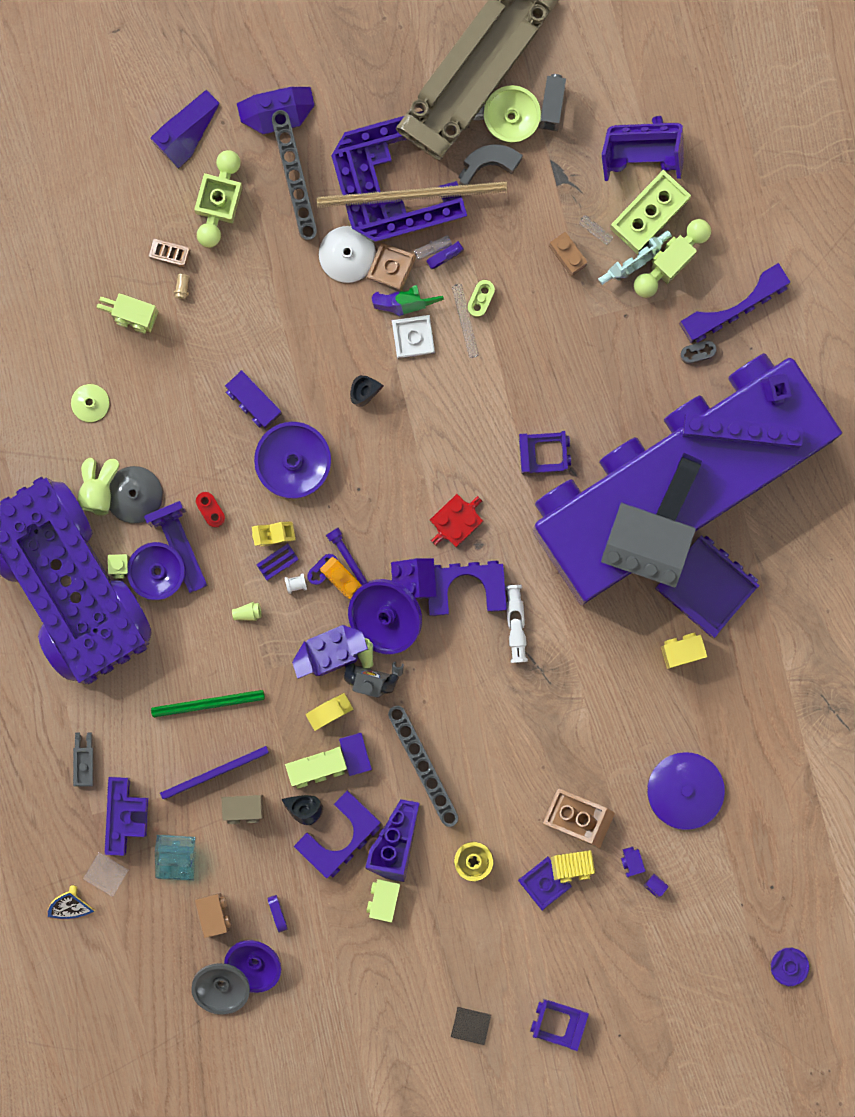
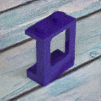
M565 431L527 435V433L519 434L521 474L567 471L568 466H571V455H567L566 448L570 447L569 436H566ZM561 442V463L544 465L536 463V443Z
M543 998V1002H539L536 1013L539 1014L537 1021L533 1020L530 1032H533L532 1037L578 1051L589 1013ZM546 1008L570 1016L564 1036L540 1030Z

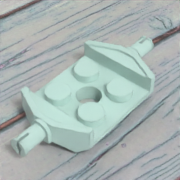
M667 230L659 237L649 239L647 247L638 253L637 258L633 259L631 257L623 263L622 267L619 262H616L607 271L608 273L598 278L599 282L603 285L611 279L620 281L621 278H627L629 274L654 258L660 251L663 242L672 237L670 232Z

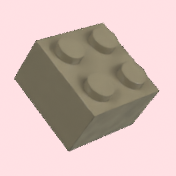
M263 795L221 797L223 821L227 820V824H239L240 820L247 819V823H258L259 819L264 818Z

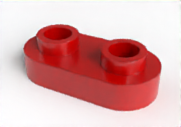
M209 492L198 494L196 505L208 525L214 528L222 526L225 521V515L214 496ZM208 498V504H202V499ZM213 514H217L219 516L217 521L212 520L211 517Z

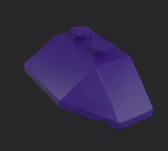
M311 87L282 88L256 94L237 103L241 123L263 135L274 132L272 116L276 111H285L289 116L291 127L296 128L302 125L315 106ZM278 114L275 117V121L277 124L282 125L286 122V118L284 115Z

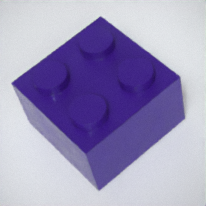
M415 558L391 562L392 581L403 585L416 599L437 597L434 558Z

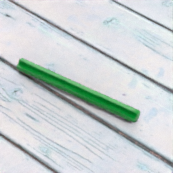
M263 690L157 706L151 708V714L155 718L261 701L265 699V694Z

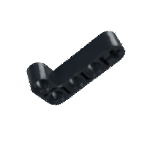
M683 453L658 508L657 515L676 520L700 469L702 460Z

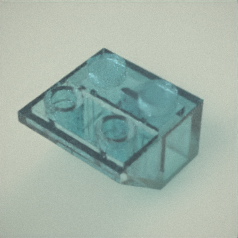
M157 835L155 845V878L194 881L196 837Z

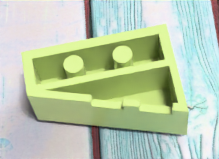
M341 747L285 764L291 785L296 786L297 789L308 786V781L315 780V783L324 781L326 776L331 774L334 777L344 775V770H347Z

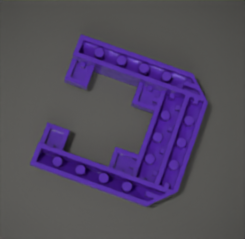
M404 116L344 132L331 155L343 196L347 194L356 195L359 193L381 192L374 166L392 162L388 145L407 140L396 130ZM457 181L448 184L440 185L439 187H456V185L458 186ZM461 194L460 196L455 195V197L454 195L453 197L452 195L450 197L446 195V198L443 196V203L408 213L402 199L401 201L396 199V202L395 200L394 202L389 200V202L384 201V203L383 201L382 203L381 201L379 203L378 201L377 203L372 201V204L371 202L370 204L369 202L367 204L363 202L360 205L359 203L358 205L357 203L356 205L354 203L353 205L352 203L351 205L346 204L351 228L375 242L467 217Z

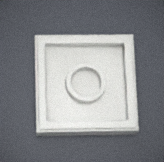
M430 315L392 320L397 359L435 353Z

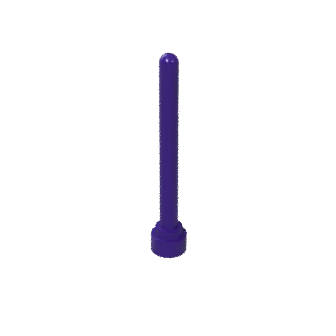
M338 527L328 533L326 537L329 542L332 541L333 544H336L358 582L364 585L367 583V580L343 543L342 532Z

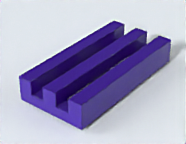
M286 544L256 565L268 581L299 559L290 545ZM288 549V553L263 569L262 566ZM292 555L293 559L267 575L266 572Z

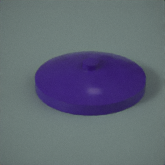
M300 422L281 423L268 430L258 442L254 456L255 470L261 483L273 494L289 499L306 497L317 491L326 481L331 468L330 449L324 437L315 428Z
M387 579L372 580L362 585L350 600L348 607L350 626L362 632L364 638L369 639L373 643V651L382 654L400 653L409 648L418 638L422 628L421 609L416 598L403 585Z
M683 752L670 755L657 764L648 780L647 796L651 809L662 822L677 829L689 830L706 825L718 814L724 801L725 787L719 770L710 760L699 754Z

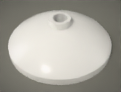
M351 226L338 227L329 232L322 240L319 248V260L323 270L330 278L342 283H353L366 277L376 256L373 241L353 230ZM345 249L351 251L349 255H345L343 252Z

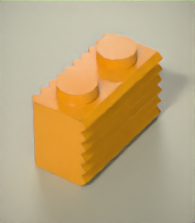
M331 557L320 568L325 577L348 599H351L353 594L362 586L334 557Z

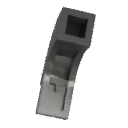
M487 145L478 148L464 160V166L468 169L464 168L458 177L460 178L459 185L468 186L475 174L481 168L488 165L499 166L513 174L522 161L523 155L504 145Z

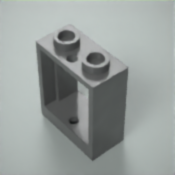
M551 74V76H547L539 129L558 131L566 78H562V75Z

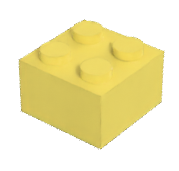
M696 633L684 635L683 640L677 641V638L664 642L665 645L661 647L667 669L707 657L701 635L696 636Z

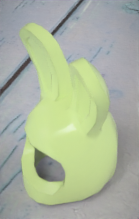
M88 458L83 462L81 470L84 483L78 493V503L82 510L100 516L109 513L111 501L110 483L120 466L116 459H109L104 463L98 479H95L96 460Z

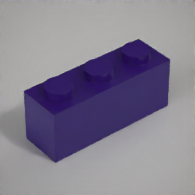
M242 370L225 385L227 389L225 393L232 400L236 398L241 403L239 407L245 414L249 412L254 417L252 421L259 428L263 426L266 429L282 414L280 409Z

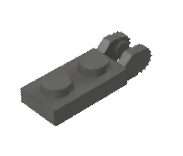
M75 732L73 787L93 786L92 732H88L86 735L87 748H80L81 735L80 732Z

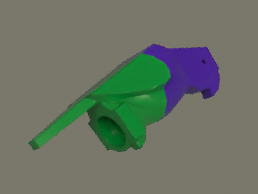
M417 285L411 287L408 291H398L389 295L379 294L378 291L371 297L374 309L389 311L397 316L425 309V306L444 300L443 296L421 299Z

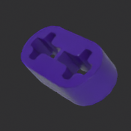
M324 555L309 570L307 577L311 584L320 585L327 579L321 573V579L313 581L312 572L318 573L320 568L326 563L325 559L336 558L335 555Z
M277 895L268 897V903L278 932L288 930Z

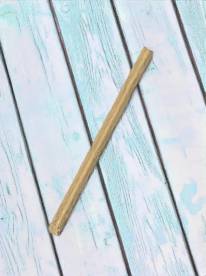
M507 182L468 184V186L456 185V187L444 186V188L432 187V189L420 188L418 190L409 189L406 191L397 190L394 192L382 191L380 193H359L356 195L347 194L344 196L337 195V197L336 195L332 197L323 196L317 198V208L318 206L319 208L320 206L321 208L322 206L325 207V205L326 207L327 205L328 207H332V205L334 207V204L335 206H339V204L340 206L341 204L346 206V204L351 205V203L352 205L353 203L355 205L359 203L360 205L363 202L364 204L365 202L366 204L368 202L372 204V201L373 203L375 201L376 203L377 201L378 203L379 201L384 203V200L385 202H389V200L390 202L391 200L396 202V199L397 201H401V199L402 201L403 199L408 201V198L409 200L410 198L411 200L413 198L414 200L415 198L420 200V197L421 199L422 197L423 199H427V197L428 199L429 197L434 199V196L435 198L436 196L438 198L439 196L440 198L445 196L446 198V195L447 197L448 195L449 197L451 195L452 197L453 195L454 197L455 195L460 196V194L461 196L462 194L464 196L468 194L469 196L472 193L473 195L474 193L475 195L477 193L481 195V192L482 194L484 192L485 194L486 192L487 194L488 192H492V194L494 192L495 194V191L497 193L498 191L499 193L500 191L501 193L506 191L507 193Z

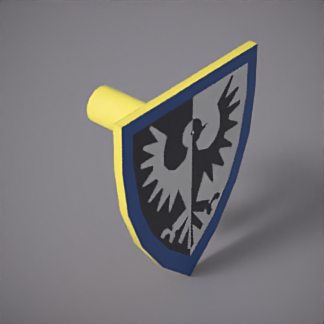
M72 885L69 888V892L58 896L51 902L48 908V917L58 919L77 918L90 914L95 910L77 897V886Z

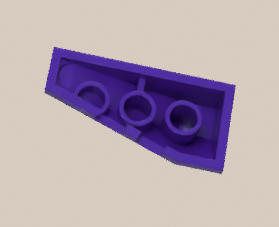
M205 90L150 137L152 143L179 169L194 154L195 148L220 103Z
M400 799L384 829L381 830L379 837L369 850L365 867L367 870L385 879L405 882L420 803Z

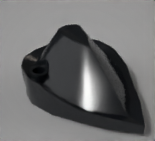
M360 375L356 377L351 386V402L357 407L367 405L384 385L368 376Z
M302 795L282 799L285 808L300 824L312 825L323 813V805L316 796Z

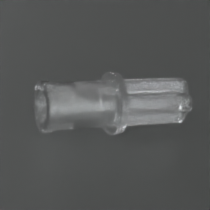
M446 235L436 241H429V244L416 249L414 253L416 258L421 260L450 247L452 242L449 236Z

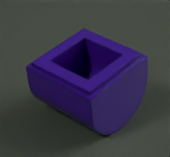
M655 874L644 883V887L656 898L661 897L669 887Z

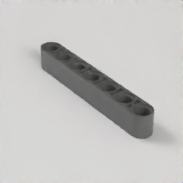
M278 110L272 116V125L298 231L302 239L311 240L316 236L317 229L290 119L285 111ZM278 114H282L286 118V122L282 125L277 124L275 121V117ZM282 133L289 134L290 141L288 143L280 141ZM292 152L295 155V160L287 162L284 154ZM292 170L297 171L300 175L296 181H292L289 178V172ZM296 189H301L304 192V197L300 200L296 199L293 195ZM306 208L309 212L308 217L301 218L298 215V210ZM306 226H310L313 229V235L310 237L303 235V228Z
M393 706L388 713L389 719L441 822L448 827L454 826L458 821V815L405 710L400 706ZM399 709L402 711L403 716L400 720L392 718L393 710ZM402 727H410L411 735L409 737L401 736L400 730ZM413 743L420 746V751L416 755L409 752V746ZM420 761L428 762L429 768L427 771H419L417 766ZM429 778L437 780L438 785L435 789L427 787L426 782ZM438 795L445 796L446 804L444 806H438L435 803V798ZM448 812L455 815L454 822L450 824L444 821V815Z

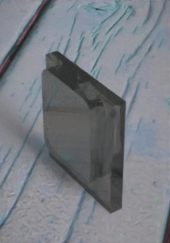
M457 1007L451 1037L485 1045L491 1014Z

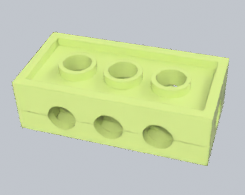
M662 170L611 224L610 230L638 254L649 243V239L653 238L689 201L691 195L669 174ZM665 195L668 201H660L659 196ZM652 209L655 215L650 216L645 210ZM638 222L642 225V228L635 229L632 224Z

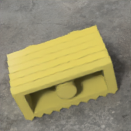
M591 850L551 857L554 880H560V883L571 882L572 878L579 877V880L591 879L590 875L595 874Z

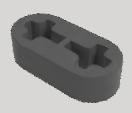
M711 341L692 344L682 349L680 358L686 364L710 359L716 353V346ZM705 345L713 349L710 351V355H707L706 352L700 353V350H703ZM686 350H689L690 353L697 352V354L692 356L691 360L688 357H684L687 353Z

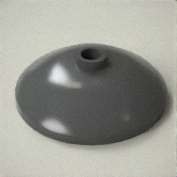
M139 466L125 467L117 471L110 483L111 501L109 510L121 521L133 524L145 522L144 516L159 510L162 504L163 490L161 483L146 468ZM132 490L136 491V495L134 497H130L129 495L130 491Z
M216 963L205 966L196 973L192 981L191 991L195 1002L202 1009L214 1014H230L238 1011L245 1005L249 998L250 985L247 977L236 967Z

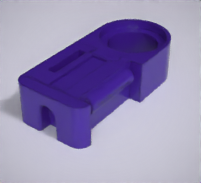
M457 241L450 247L430 257L426 262L431 270L462 253L464 249L460 242Z

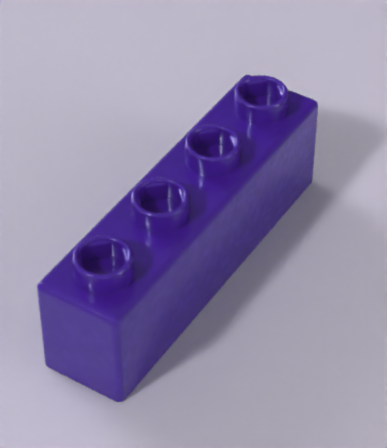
M767 354L759 355L728 377L729 382L736 391L712 408L709 407L701 395L691 399L664 418V422L672 434L645 450L639 439L634 437L608 453L599 461L607 476L581 492L574 480L570 479L535 502V506L542 515V518L535 523L533 534L580 605L587 603L631 574V572L601 562L620 504L622 502L656 514L683 453L702 460V463L675 521L695 527V531H697L842 435L843 432L793 358H787L774 366ZM786 374L791 397L784 398L785 402L773 404V401L767 402L764 385L760 379ZM691 414L803 426L802 446L797 449L682 436L684 416Z

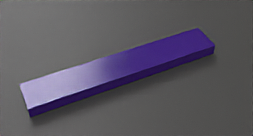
M267 746L160 792L162 799L170 798L269 754V749Z

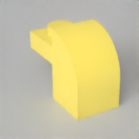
M279 522L252 527V537L255 546H270L296 540L293 522Z
M345 693L305 715L314 731L354 709Z

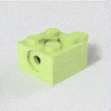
M120 293L116 301L100 297V302L114 308L102 304H97L96 308L111 313L117 325L126 328L130 325L137 332L145 334L147 331L151 333L158 314L155 305Z

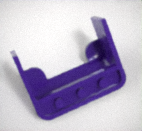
M679 123L614 125L609 127L601 154L604 180L609 181L610 172H621L626 168L627 163L664 161L666 168L676 170L677 179H681L684 164L683 126Z

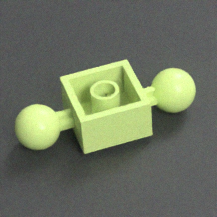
M231 150L223 151L217 157L216 165L220 171L219 177L204 173L194 209L196 214L208 217L206 224L201 225L197 230L198 242L207 248L216 246L221 239V232L217 227L219 220L233 224L242 191V184L240 182L230 180L231 174L236 173L241 164L238 154ZM221 195L222 201L216 202L214 198H218Z
M702 219L693 220L687 227V236L685 238L681 235L677 239L673 237L666 244V250L664 252L660 250L654 256L651 267L653 271L650 274L644 273L639 275L634 281V290L637 295L643 298L652 297L658 290V281L660 279L668 284L694 258L697 250L693 245L695 243H704L710 238L711 227L708 222Z

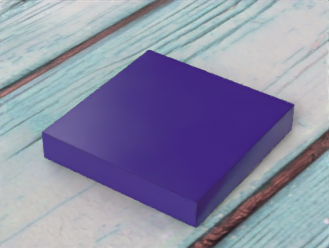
M548 856L518 879L541 910H544L572 887L569 882L560 883V880H554L551 859Z

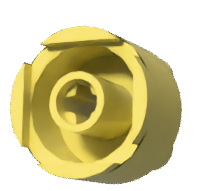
M468 842L457 850L454 857V865L462 878L469 881H478L485 878L491 872L493 857L485 845L479 842ZM476 856L479 864L471 867L468 859Z

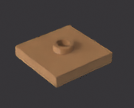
M381 242L367 278L402 291L417 256Z

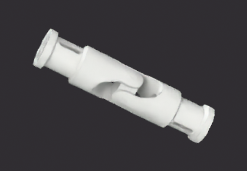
M522 585L505 586L508 602H506L507 622L509 629H511L509 636V646L512 647L511 663L528 662L525 654L526 636L522 630V627L524 628L525 625L524 606L520 594ZM512 612H520L522 620H510Z

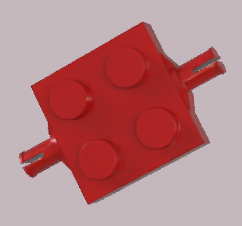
M456 494L430 519V522L438 531V534L430 541L437 546L439 542L445 539L457 548L484 522L475 511V508L483 502L481 498L477 496L468 503Z

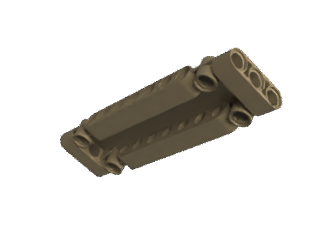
M488 0L422 88L417 97L418 99L412 103L411 108L396 127L397 132L435 159L441 160L452 144L457 141L460 133L470 125L490 95L537 34L539 27L544 23V20L559 0ZM537 13L541 18H535L532 14ZM421 108L424 112L418 114L415 112V109ZM453 130L455 135H448L446 131Z

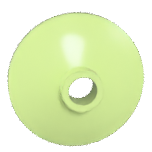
M83 385L74 392L71 399V407L74 414L80 420L96 422L102 419L108 412L109 397L105 390L97 385ZM88 399L93 400V404L90 406L86 405Z

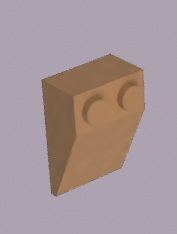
M558 788L543 824L600 848L615 813L606 807Z

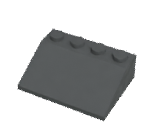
M621 502L601 562L676 588L696 528Z

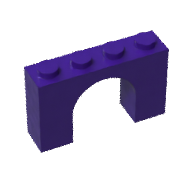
M488 561V565H480V562H470L468 566L461 567V563L449 564V568L434 565L437 597L428 598L430 616L449 615L448 588L453 580L464 575L473 576L483 584L486 592L487 612L506 611L503 564H499V561Z
M348 790L334 805L352 823L354 832L350 844L342 850H328L307 832L293 846L325 878L329 876L333 878L340 871L338 867L341 863L347 864L354 856L352 852L356 848L360 850L367 843L365 838L369 834L374 836L380 829L378 825L381 822Z

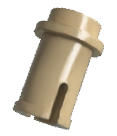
M177 274V285L174 291L175 298L186 299L189 295L187 292L189 275Z

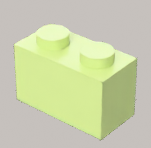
M377 879V883L373 882L371 894H374L373 902H368L366 911L370 913L369 918L392 922L400 883Z

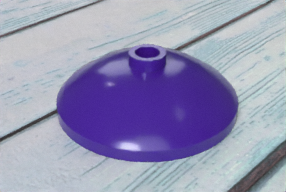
M152 542L139 547L132 554L128 562L127 576L131 587L140 596L151 600H161L170 597L180 588L185 576V566L180 554L173 547L160 542ZM156 568L161 569L160 575L155 574Z
M246 940L236 943L228 950L224 960V964L234 966L243 972L248 979L250 992L253 993L271 989L277 984L281 976L282 966L278 955L269 946L258 941Z

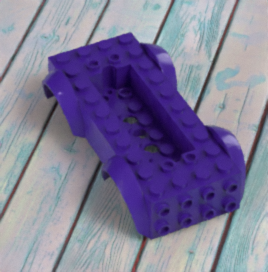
M40 477L32 482L34 485L31 487H23L16 492V496L11 499L6 497L0 501V575L8 581L19 582L43 622L38 632V639L41 649L51 666L63 678L89 685L98 679L97 676L99 674L105 675L114 670L113 666L117 663L122 665L131 659L130 656L132 654L139 655L147 650L146 646L150 644L149 640L152 632L142 608L130 589L121 580L111 581L88 543L93 534L92 529L71 490L63 482ZM59 559L62 566L59 570L51 568L52 560ZM64 576H69L72 580L71 584L67 587H64L61 583ZM73 592L81 594L80 602L73 603L70 596Z

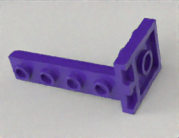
M178 501L144 517L147 524L151 527H162L169 546L173 547L180 554L185 566L184 581L189 593H192L208 585L179 520L183 513L186 512V509L181 501Z

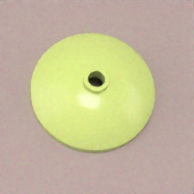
M511 85L497 89L490 95L484 107L486 127L493 136L504 142L515 143L529 138L536 131L541 118L540 105L536 97L530 91L520 86ZM508 115H515V119L510 120L508 118Z

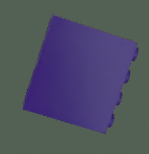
M701 535L689 548L676 588L659 583L655 589L711 638H715L760 585L757 584L758 579L750 573L747 575L742 571L744 569L742 565L737 561L732 562L728 559L729 554L721 548L718 550L714 547L713 540L708 536L703 537Z

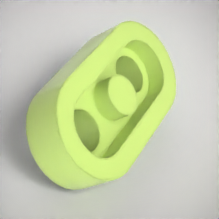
M482 280L476 285L468 303V312L471 316L481 317L485 314L495 290L494 285L490 281ZM487 288L489 291L487 294H483L481 289ZM479 305L481 309L475 311L473 307Z

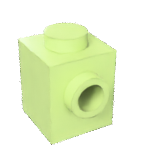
M108 555V574L113 576V579H123L128 574L129 555Z

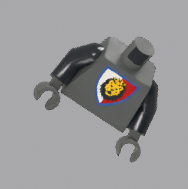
M396 661L393 662L392 674L357 666L355 665L356 662L345 666L344 680L351 685L352 691L379 698L384 694L394 691L399 679L398 676L403 674L404 664L401 667H396Z

